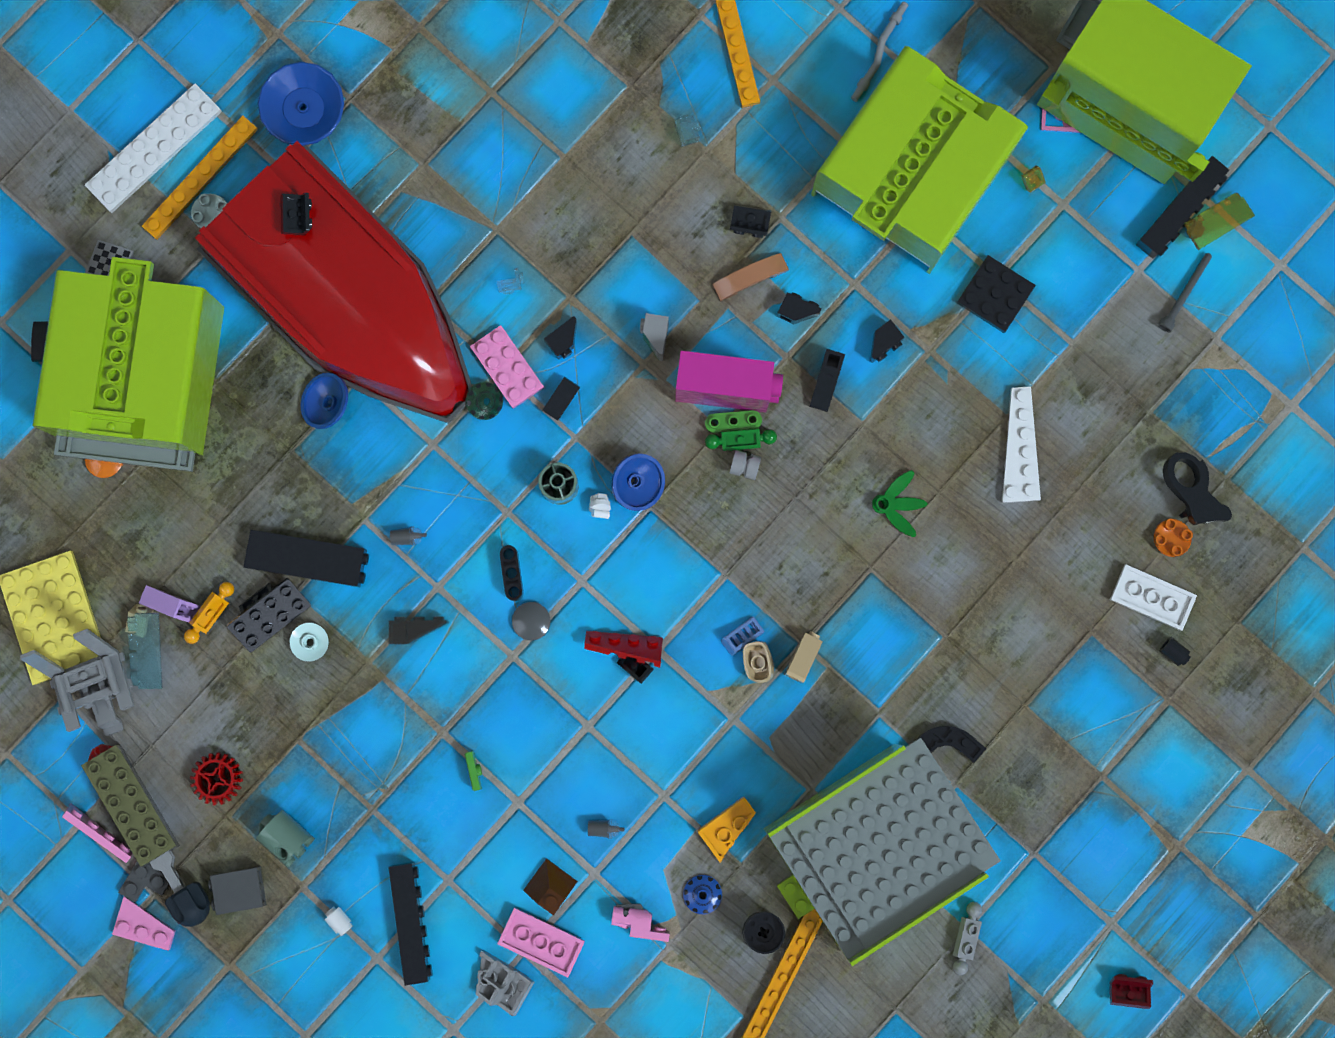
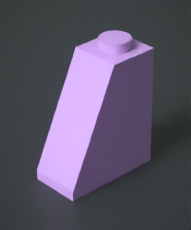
M147 585L139 601V604L185 622H190L201 607Z

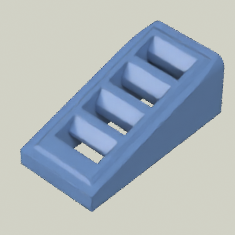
M753 616L726 635L721 642L733 656L765 631ZM749 624L756 631V634H753V632L750 630V628L748 627ZM742 629H744L746 633L749 635V639L742 632ZM735 634H738L739 637L742 639V641H743L742 644H741V642L738 640V638L735 636ZM730 638L733 640V642L735 643V645H736L737 647H735V646L733 645V643L731 642Z

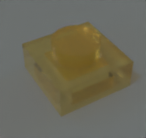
M1037 165L1021 175L1025 188L1030 193L1046 183L1041 168Z

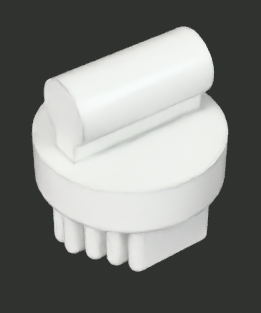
M598 493L591 496L589 503L591 516L609 519L611 505L607 494Z

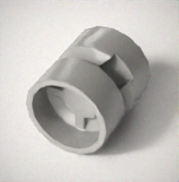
M736 450L729 474L736 476L744 474L745 478L755 481L762 457L754 454L747 456L746 452Z

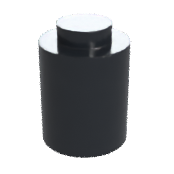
M1173 637L1168 638L1159 650L1161 654L1177 666L1181 664L1184 666L1191 658L1189 656L1190 651Z

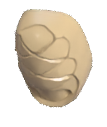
M763 641L746 644L743 648V661L747 677L757 683L770 681L774 675V663L767 644Z

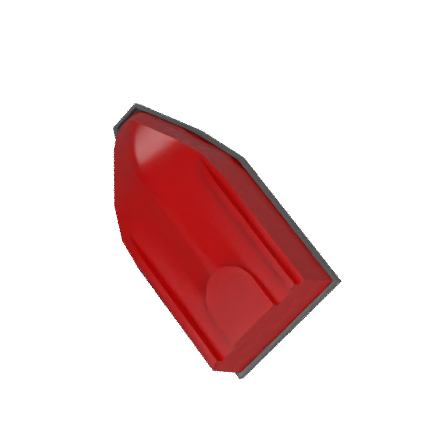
M298 141L293 145L290 144L286 148V152L272 165L265 167L222 208L223 211L206 227L203 226L199 230L200 233L195 237L200 245L197 250L318 372L333 373L341 377L346 386L368 397L448 424L467 406V401L472 402L476 398L451 318L424 263L307 145L303 147ZM304 192L309 193V199L312 200V207L309 211V218H312L311 230L306 235L281 234L280 195L282 193L302 195ZM470 390L473 391V395H468Z

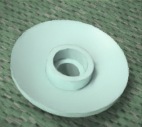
M301 624L291 634V651L300 660L309 662L318 660L328 649V635L317 624ZM309 639H313L314 644L312 646H309L307 644V641Z

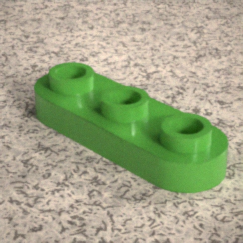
M754 410L710 414L706 418L705 427L710 433L759 428L762 423V417L759 412ZM750 417H755V418H756V422H755V423H751V422L749 421V418H750ZM732 418L737 420L735 425L730 423ZM717 420L718 425L712 426L711 421Z

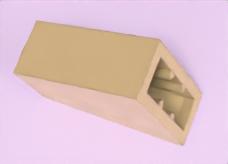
M811 631L809 634L804 633L784 673L785 676L804 683L823 642L819 640V635Z

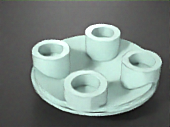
M201 194L192 206L191 217L199 228L206 227L223 211L222 208L227 203L218 195Z

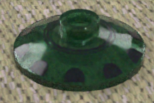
M479 382L473 385L466 395V407L469 413L477 419H492L502 409V393L492 383ZM485 398L489 399V403L487 405L484 404Z

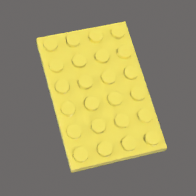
M68 551L0 575V586L22 654L35 650L64 669L98 657L96 653L73 637V634L89 629L101 638L73 551ZM25 663L32 685L51 680L45 674Z

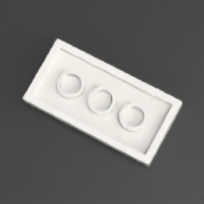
M1125 564L1110 600L1179 631H1183L1197 595Z

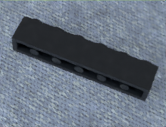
M1211 156L1208 159L1209 163L1204 171L1193 182L1189 181L1137 242L1136 245L1154 259L1157 255L1162 256L1168 249L1166 244L1169 241L1174 242L1180 235L1178 230L1181 227L1186 228L1192 221L1190 216L1193 213L1197 214L1204 207L1202 202L1205 199L1209 200L1215 194L1214 188L1217 184L1221 186L1227 180L1226 174L1229 172V169L1215 157Z
M414 862L392 865L389 867L404 986L425 983L433 976L432 965H428L427 957H430L429 945L425 944L427 927L422 922L425 912L424 906H420L419 898H422L421 886L417 885L419 869L418 866H415Z

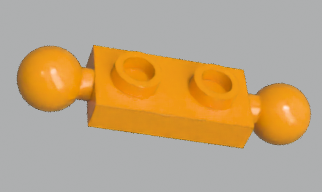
M223 582L219 586L218 595L211 592L189 622L193 629H188L184 633V639L187 643L195 644L198 642L200 631L207 634L229 604L225 597H230L234 593L232 583Z

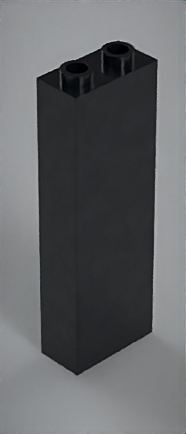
M250 529L243 567L360 588L361 584L365 582L366 573L363 571L364 565L368 564L369 554H367V550L364 548Z

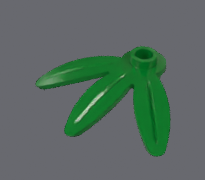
M913 470L897 477L887 488L884 495H877L872 500V508L876 513H884L897 530L910 537L916 536L915 529L895 510H918L926 507L927 502L917 498L895 499V497L911 482L915 474ZM879 501H881L883 504L882 508H880L878 505Z

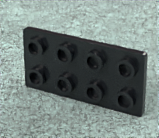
M288 578L276 587L268 583L239 605L241 614L229 622L227 628L251 653L307 610L311 604Z

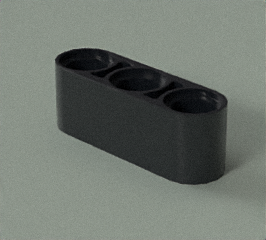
M506 545L500 550L505 594L509 600L519 601L524 595L519 554L513 546ZM509 549L514 551V557L510 560L504 557L505 551ZM514 568L517 571V575L515 578L510 579L507 577V571ZM513 587H517L520 591L519 595L515 598H512L509 594L510 589Z

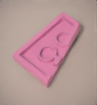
M124 896L112 935L164 950H170L176 930Z

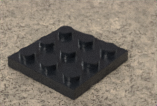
M987 255L957 301V304L1005 333L1036 285Z

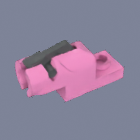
M617 904L614 906L611 925L624 929L631 928L630 937L669 942L670 932L666 931V928L655 927L654 930L651 929L652 913L643 909L641 904Z

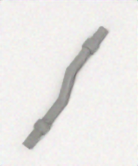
M903 1L897 11L893 12L889 18L890 22L879 37L874 62L864 78H861L858 82L857 89L851 97L853 101L857 102L862 93L870 86L871 79L881 65L886 40L895 26L899 25L902 15L909 6L906 2Z

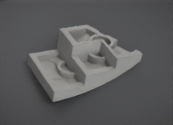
M481 951L476 995L490 1006L498 1005L511 1016H516L535 982L509 964L485 951Z

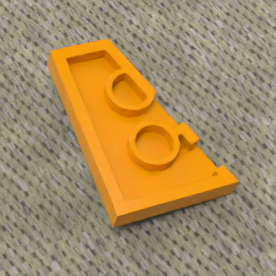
M743 796L697 830L720 863L756 812Z

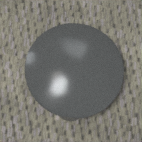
M527 602L520 605L512 617V626L516 634L530 641L545 636L551 622L547 609L536 602Z

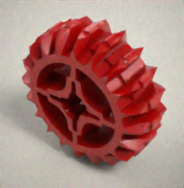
M217 752L215 757L213 753H209L208 758L202 756L201 760L203 763L197 761L195 764L198 769L192 768L191 770L196 773V775L190 776L191 780L195 779V783L190 784V786L197 787L193 793H201L198 799L202 800L205 798L206 804H209L211 800L212 805H217L218 800L221 805L225 804V799L228 802L232 801L231 795H238L234 789L240 790L242 786L237 784L238 782H243V778H238V775L243 774V771L236 770L240 764L233 765L235 758L228 760V754H224L221 757L220 752ZM219 763L214 772L205 771L210 764ZM225 767L230 772L231 781L225 776ZM219 775L220 780L223 782L215 783L211 776ZM202 778H205L208 781L209 785L207 789H209V791H207L204 787ZM220 785L229 787L223 794L214 795L215 790H218Z

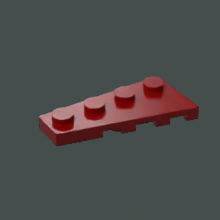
M586 631L584 649L607 655L615 653L619 658L626 659V657L635 658L637 662L643 664L646 661L652 662L655 667L660 668L663 637Z

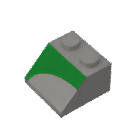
M646 313L645 319L641 318L640 333L643 334L644 341L658 360L663 361L669 317Z

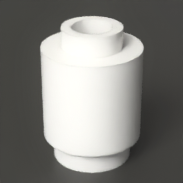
M332 907L325 914L327 916L325 919L326 923L340 936L353 927L350 923V918L340 907L337 909Z

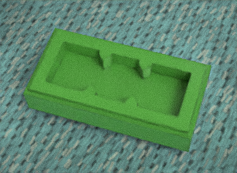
M474 751L467 752L465 758L472 790H481V765L477 764Z

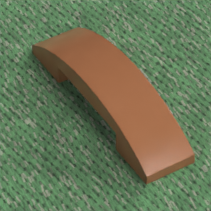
M779 253L729 274L713 283V287L721 302L738 294L739 291L770 277L774 278L789 271L782 254Z

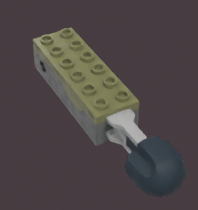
M101 744L95 747L90 752L88 762L81 766L140 867H146L151 864L153 869L164 874L174 891V894L166 899L165 905L178 924L185 927L201 924L207 918L210 911L208 896L199 882L185 886L174 868L175 856L172 850L180 845L122 746Z

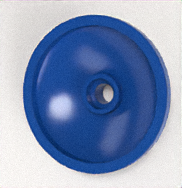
M322 373L314 377L307 384L301 397L300 406L302 417L308 425L316 429H326L340 420L348 403V389L344 380L333 373Z
M640 453L629 455L620 461L613 472L611 480L612 493L616 501L624 508L633 511H642L653 506L660 499L665 487V474L660 463L655 458Z

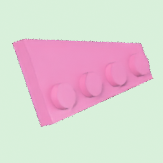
M72 803L67 807L62 818L125 863L128 862L132 852L127 844L120 843L113 834L105 831Z

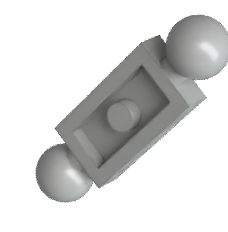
M977 902L969 903L966 908L969 915L968 918H961L953 956L959 957L953 963V971L957 975L966 974L968 971L966 959L973 960L982 924L981 921L976 920V917H979L982 913V907Z

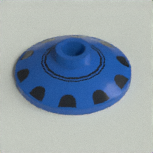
M697 875L691 878L684 887V902L694 913H711L721 903V887L713 877ZM705 892L707 894L706 898L701 899L699 893Z

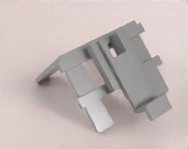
M85 629L73 634V637L96 653L98 657L64 669L35 650L20 655L22 661L52 679L50 685L52 689H55L60 706L57 707L58 713L63 717L66 731L71 732L81 727L76 709L83 706L85 709L92 707L97 725L103 729L105 736H110L124 729L121 719L116 716L112 699L117 698L119 708L122 711L134 706L129 688L133 687L132 679L126 680L121 663L126 660L123 652L119 653L117 649L89 629ZM109 656L120 693L116 696L112 695L108 679L98 682V684L80 689L81 698L73 701L72 694L67 693L72 712L64 714L54 677Z

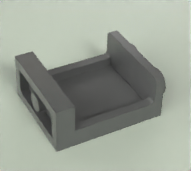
M261 866L210 876L208 885L209 890L213 892L214 898L211 900V905L216 915L267 905Z

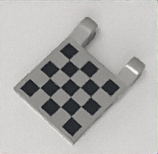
M98 240L85 273L109 276L112 257L132 259L134 251Z

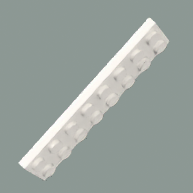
M195 83L92 177L85 186L113 213L222 112L221 109Z

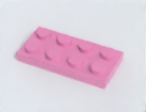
M501 325L470 346L513 409L544 388Z
M514 907L497 944L568 978L585 940Z

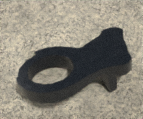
M1177 452L1166 460L1163 466L1164 481L1169 489L1186 505V509L1179 515L1181 519L1188 516V520L1192 525L1215 521L1226 522L1231 519L1232 513L1229 507L1221 504L1208 491L1209 471L1203 459L1199 461L1194 455L1186 452ZM1177 462H1184L1191 467L1195 478L1192 487H1185L1178 482L1174 472Z

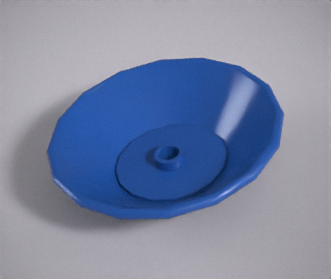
M307 62L286 64L271 73L261 87L258 100L260 120L269 134L281 142L291 145L296 141L302 146L315 144L332 134L341 121L344 108L342 88L333 74L317 64ZM302 106H307L305 110H301Z

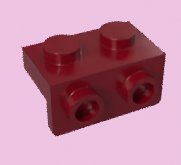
M1125 974L1114 976L1110 981V1005L1150 1009L1153 980H1147L1143 976L1130 978Z

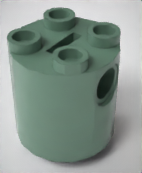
M560 462L551 463L542 470L538 479L542 494L552 504H567L577 496L579 489L578 479L573 469L567 464Z
M282 810L277 815L268 814L259 823V835L256 840L289 868L295 862V857L299 859L306 851L305 846L308 847L315 838Z

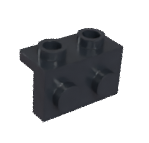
M304 192L302 195L282 193L280 195L281 234L306 235L312 228V218H309L312 200L309 199V193Z
M734 204L730 230H734L733 233L744 235V233H751L753 237L763 238V236L768 234L772 210Z

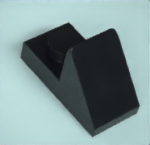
M626 657V659L620 658L617 661L618 665L641 684L654 670L646 662L645 664L639 663L637 659Z

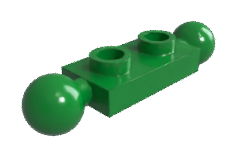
M759 428L721 431V437L715 434L708 435L705 439V445L709 449H716L719 445H722L723 451L761 448L760 441L769 445L773 444L777 440V434L771 429L765 430L763 434H760Z

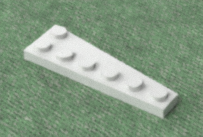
M1031 387L1011 388L1002 503L1040 501Z

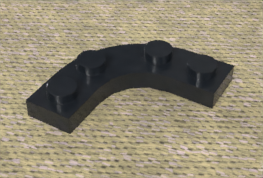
M952 726L931 728L917 738L923 740L931 753L938 747L952 746L972 763H975L987 749L968 732Z

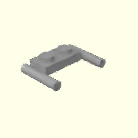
M109 656L54 677L64 714L72 712L67 693H73L108 679L112 695L120 693Z

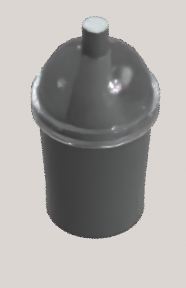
M414 526L390 531L391 545L414 546L421 542L422 537H427V533H422L420 529Z
M613 819L589 820L588 836L612 839L618 836L620 831H625V828L620 827L618 822Z

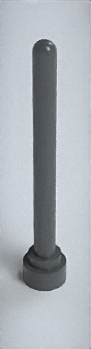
M1210 253L1204 255L1168 316L1161 318L1158 323V327L1168 333L1172 332L1175 327L1174 319L1212 258Z

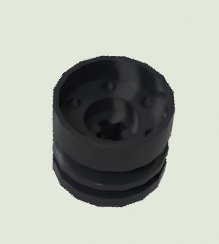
M761 911L753 913L747 918L743 925L742 934L749 948L757 953L769 954L778 950L783 944L785 928L779 917L773 913ZM761 927L768 929L765 938L762 935H758Z

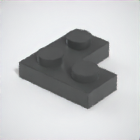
M137 862L118 893L135 903L145 887L162 896L169 887V883L164 874L153 869L151 864L146 867H140Z

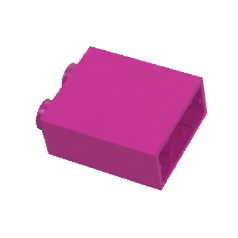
M681 351L676 384V402L748 411L754 410L766 413L769 403H779L783 374L773 373L774 362Z

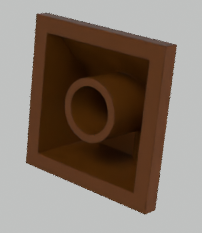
M546 858L523 891L554 916L578 881Z

